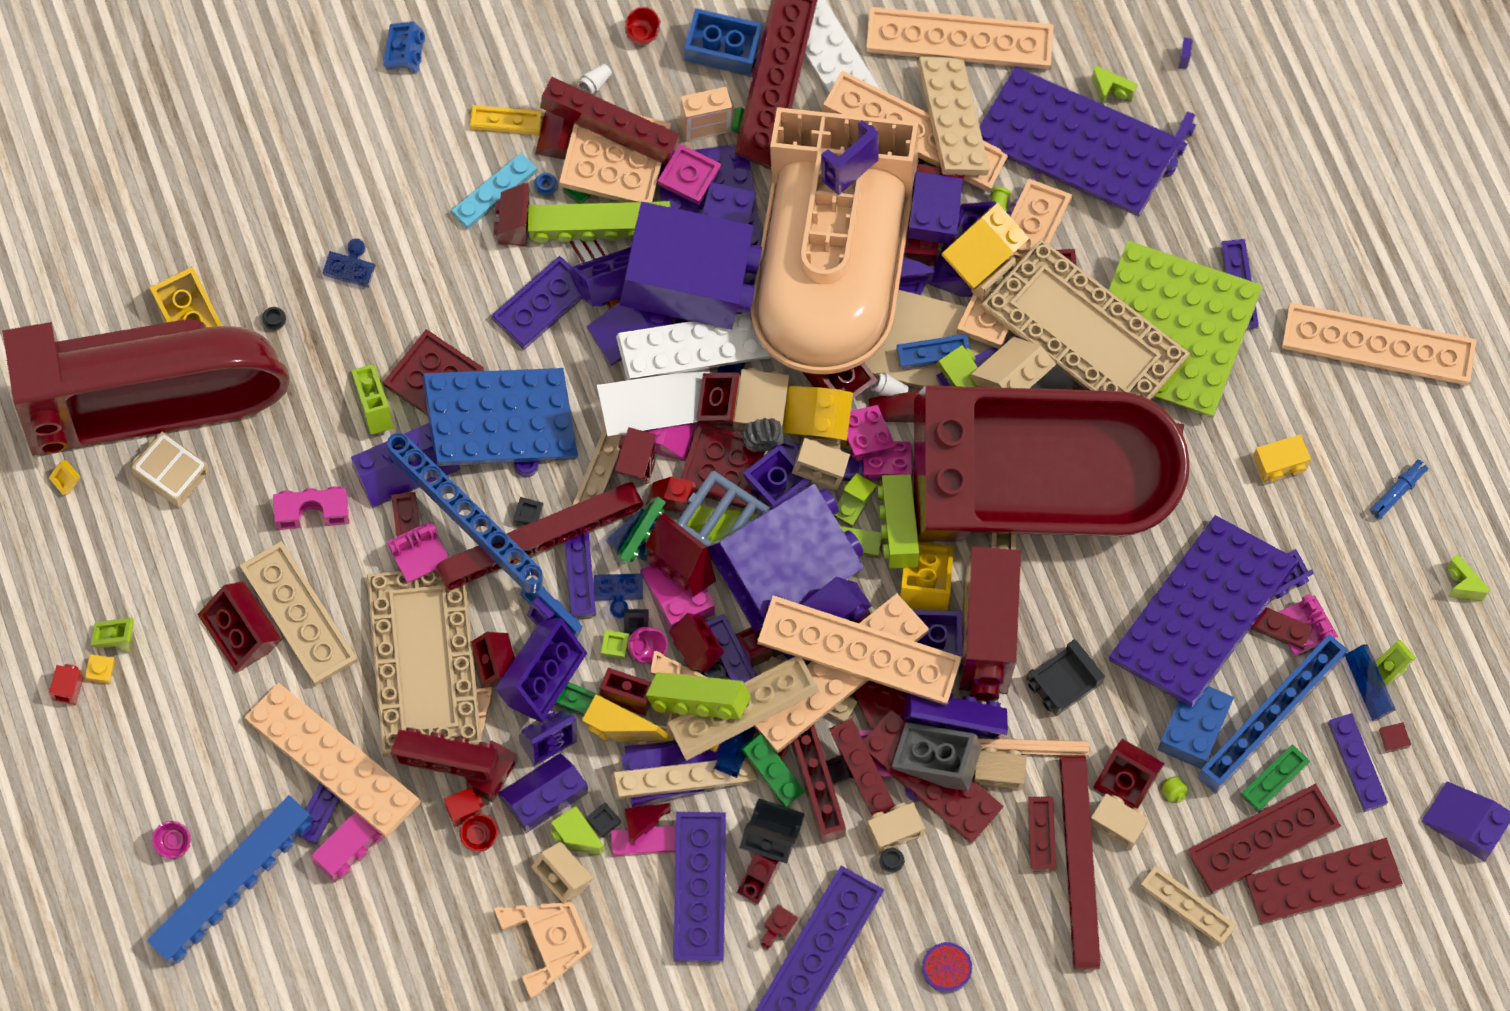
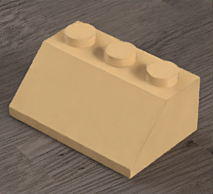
M1012 337L969 376L978 387L1030 389L1056 363L1042 346Z

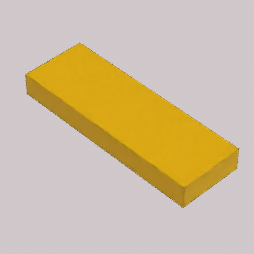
M472 105L470 130L540 135L542 111Z

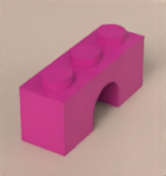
M333 486L327 488V490L309 488L303 490V492L293 493L292 491L285 490L279 492V494H273L277 530L301 528V516L309 509H317L323 513L325 526L350 524L346 488Z

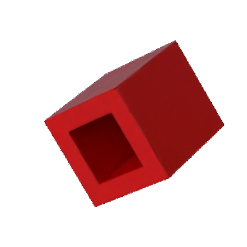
M71 664L56 666L49 689V694L53 701L76 705L84 679L81 670L77 666Z
M472 787L444 798L445 808L454 827L462 825L466 818L481 813V808L484 807L480 794H474Z

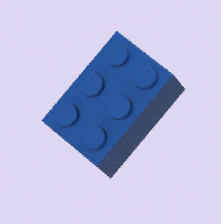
M695 8L684 47V61L751 76L762 38L763 24Z
M1208 686L1193 707L1178 701L1157 750L1202 769L1206 764L1234 697Z

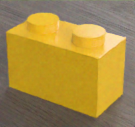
M1301 434L1257 447L1253 455L1263 482L1268 480L1275 482L1284 478V475L1291 473L1293 475L1301 474L1307 470L1311 461Z

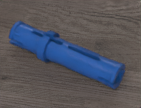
M1417 459L1405 473H1401L1398 476V481L1369 509L1372 515L1380 509L1374 516L1375 518L1381 520L1408 490H1412L1416 486L1415 482L1428 471L1426 464L1418 470L1424 463L1423 461Z

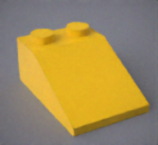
M997 203L986 211L941 255L973 290L1021 247L1029 237Z
M192 266L148 287L166 323L190 319L204 322L206 327L223 326Z
M788 386L783 420L784 434L847 441L853 393L838 389Z
M918 542V567L903 568L900 597L912 610L948 611L954 546Z
M595 695L582 719L588 725V731L606 742L609 738L616 742L670 741L672 738L659 726L598 695Z

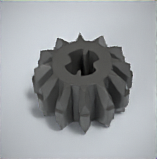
M775 418L756 419V421L749 422L748 425L743 427L744 444L752 452H770L771 449H774L779 444H783V427L780 421L775 420Z

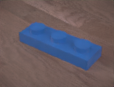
M967 334L897 344L896 350L900 370L936 365L939 360L962 345L965 349H970Z
M531 577L527 581L534 582L536 580L533 577ZM544 586L537 593H527L522 589L520 595L530 605L533 600L539 597L555 613L553 619L562 618L574 636L578 638L583 626Z

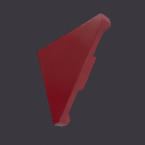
M670 803L625 808L630 845H635V841L643 833L647 834L659 823V819L663 815L671 812Z

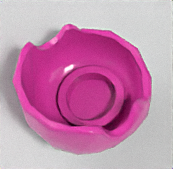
M641 627L630 635L627 648L630 656L636 662L652 664L654 651L665 655L668 644L666 636L660 630L652 627Z
M166 821L159 824L152 836V844L155 851L167 859L183 856L188 851L191 843V835L188 828L177 821Z

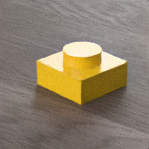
M67 460L60 461L49 476L51 482L62 495L69 494L81 478Z
M90 655L85 676L86 681L111 684L115 659L112 657Z

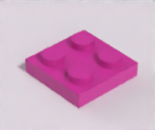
M679 144L658 179L657 185L700 205L709 189L710 183L714 181L720 171L721 163Z

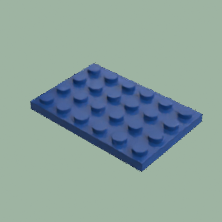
M563 368L424 373L422 380L434 459L437 466L574 460L577 458L578 453Z

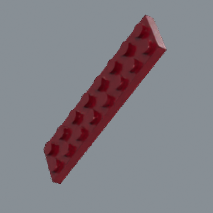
M771 0L734 151L735 155L770 170V146L777 107L792 109L818 0Z

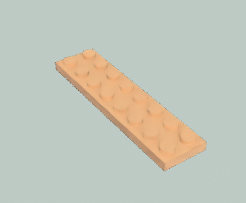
M870 7L866 52L911 57L964 59V62L1050 70L1054 24Z
M841 71L822 110L835 114L918 122V158L941 168L929 113ZM983 141L990 170L987 176L965 175L964 181L989 193L1008 155L1001 152V149Z
M1028 179L1010 217L1029 239L1008 259L1015 258L1017 266L1040 239H1043L1049 245L1051 244L1072 200V194ZM973 294L957 327V333L960 335L967 334L968 338L1000 349L1010 330L981 308V304L984 301Z
M1290 302L1281 349L1468 386L1471 379L1477 339Z
M898 594L894 595L859 623L917 642L929 632V628ZM811 661L806 666L820 692L754 725L759 733H762L771 747L779 753L869 680Z
M776 596L772 597L757 644L943 705L948 703L962 658Z
M280 683L244 717L251 726L385 838L421 803L417 796Z

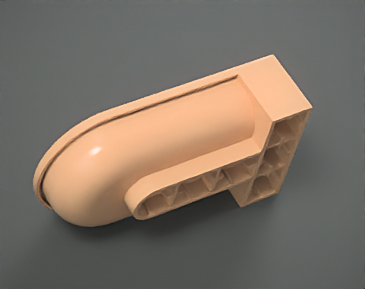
M777 107L770 146L772 185L761 243L762 253L754 284L755 291L751 305L752 325L756 337L763 348L785 366L811 374L839 373L855 368L872 358L885 344L893 326L915 174L918 165V122ZM862 120L867 125L874 126L879 133V161L838 195L822 182L821 154L827 149L838 157L858 140V123Z

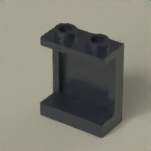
M1073 639L1067 644L1065 650L1035 671L1033 669L1030 670L1026 679L1028 680L1027 685L1033 693L1037 692L1043 699L1042 704L1046 710L1052 711L1055 716H1058L1102 685L1105 675L1077 640Z
M759 798L753 815L745 826L739 848L787 864L799 836L805 814Z

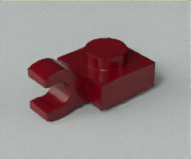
M778 904L764 923V927L768 931L761 939L760 945L769 950L778 936L785 940L798 922L799 917Z

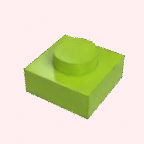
M605 630L601 656L625 660L629 634Z

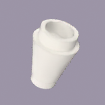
M602 64L582 75L578 81V86L587 93L597 94L609 76L612 75V71L606 64Z
M885 372L882 374L877 373L875 377L878 381L871 385V390L875 391L876 395L892 396L908 392L907 385H904Z

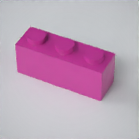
M354 813L311 855L312 861L335 882L338 878L343 879L350 872V866L356 860L361 861L368 854V848L374 842L378 844L384 836L357 813Z

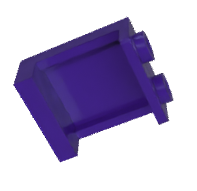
M861 120L858 123V140L838 157L827 149L821 154L822 182L838 195L879 161V133L874 126L867 125Z

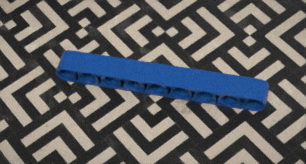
M392 434L387 441L390 458L527 593H537L543 586L541 568L405 434ZM396 445L404 446L401 450L393 449ZM413 461L421 462L420 465L415 467L409 465ZM430 477H435L438 479L434 483H429L426 481ZM448 493L454 495V497L451 499L443 498V496ZM462 510H469L471 512L466 516L459 514ZM479 526L488 528L484 532L476 531V528ZM502 543L504 546L497 549L493 547V544ZM513 559L521 561L518 565H511L509 562ZM532 575L538 578L534 582L526 580L527 577Z

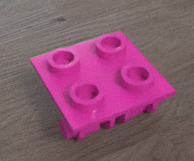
M878 405L851 410L846 444L850 445L852 457L856 458V461L863 460L865 458L864 454L896 447Z
M894 441L895 448L864 454L863 477L869 481H880V475L911 474L912 476L910 442Z
M430 521L386 542L407 583L437 570L436 565L449 558L436 534L437 530L434 524H431Z
M1310 594L1302 597L1301 602L1279 611V613L1313 626L1304 649L1288 644L1295 657L1317 647L1329 634L1334 638L1338 637L1315 595L1311 597Z

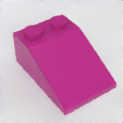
M650 565L640 570L669 632L687 613L702 616L704 619L715 615V603L707 588L693 597L687 591L680 590L677 584L672 579L668 580L657 567L653 568Z

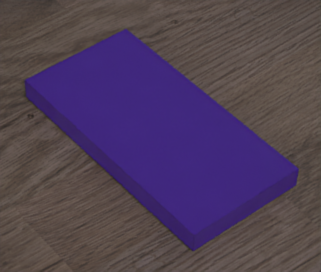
M558 256L491 315V319L523 350L583 299L570 271L571 266L561 256Z

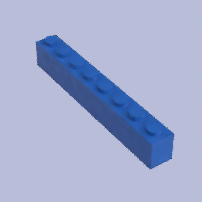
M1329 634L1201 769L1198 779L1217 794L1343 660L1348 649Z
M288 795L147 940L150 946L171 966L175 962L180 963L187 956V950L193 944L197 945L203 940L206 935L204 932L211 925L213 927L222 920L224 917L223 913L229 907L233 908L241 900L240 895L246 889H252L258 883V877L264 871L268 872L274 867L277 862L276 858L282 852L284 854L293 847V841L300 834L304 835L312 827V816Z

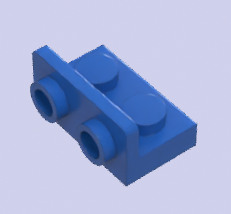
M414 21L390 24L383 66L387 70L408 67L413 73L419 72L425 32Z

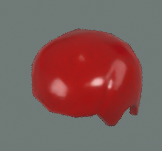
M638 7L628 15L625 22V33L629 40L636 44H649L656 39L661 20L654 10L648 7Z
M482 813L472 815L462 822L459 830L460 841L468 850L474 852L486 851L496 841L498 836L497 824L490 816Z

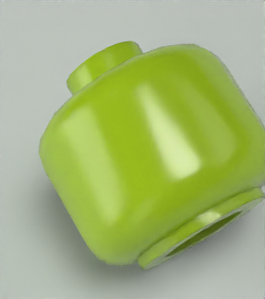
M1175 776L1164 781L1161 792L1168 802H1175L1176 800L1177 802H1182L1186 798L1185 795L1188 793V787L1180 777Z

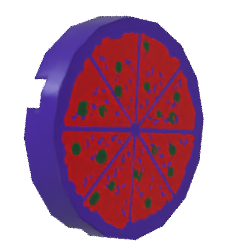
M943 942L934 945L927 951L922 963V973L925 981L935 990L943 993H952L959 991L969 981L972 974V962L969 954L963 947L955 943Z

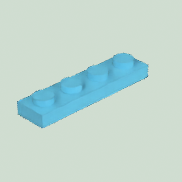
M520 153L453 208L452 215L468 230L495 208L496 200H500L502 191L525 183L537 173V167Z

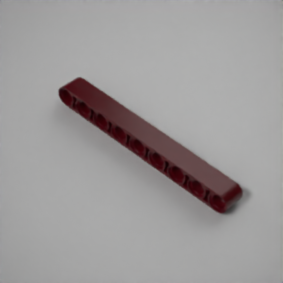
M628 482L506 534L530 557L640 510L644 503L634 483ZM502 543L493 544V547L497 549L504 546ZM479 545L449 557L436 565V569L447 590L455 589L502 569ZM513 559L509 563L512 565L520 560Z
M1060 755L1059 766L1074 970L1100 969V944L1086 755Z

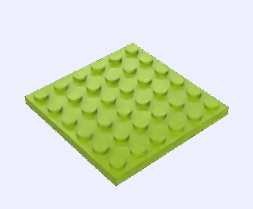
M1127 241L1109 291L1190 353L1186 361L1153 398L1214 418L1260 296L1262 285Z

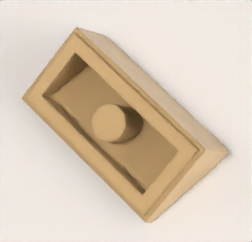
M1010 258L1005 260L971 292L980 300L985 301L1016 267V259Z

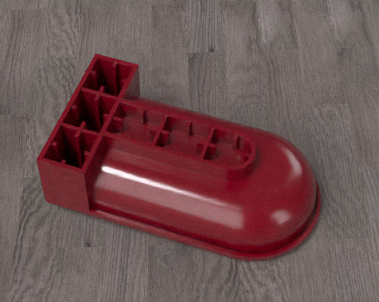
M188 319L63 341L57 340L52 322L2 330L13 402L32 456L58 453L63 450L244 418L265 410L278 402L286 394L290 386L289 371L279 361L277 352L272 344L262 335L242 327H206L204 322Z
M925 385L914 398V509L918 541L962 542L971 533L1081 536L1135 535L1155 527L1166 519L1181 501L1188 483L1190 469L1189 453L1180 428L1162 407L1134 393L1096 390Z

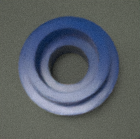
M542 173L534 181L536 192L543 196L552 195L558 187L557 179L550 173ZM544 183L550 184L547 188L542 187Z

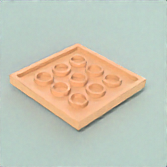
M641 116L670 130L671 123ZM574 124L559 187L624 203L652 202L661 163Z

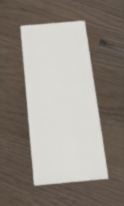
M709 368L597 385L607 436L625 434L628 427L644 431L700 422L696 419L703 373H710Z

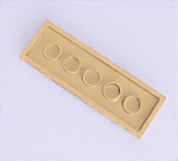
M919 57L917 64L942 174L987 176L990 169L964 59Z
M282 541L240 565L243 574L315 686L357 662L355 654Z
M795 656L745 682L744 684L751 698L741 720H725L717 717H701L699 715L686 714L668 722L686 761L820 692L803 659Z

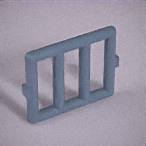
M711 471L696 493L693 492L687 501L689 502L688 506L676 523L705 546H708L713 542L708 540L707 537L735 496L747 505L728 533L746 523L755 510L762 513L770 507L716 471ZM714 483L727 491L698 533L687 526V523Z

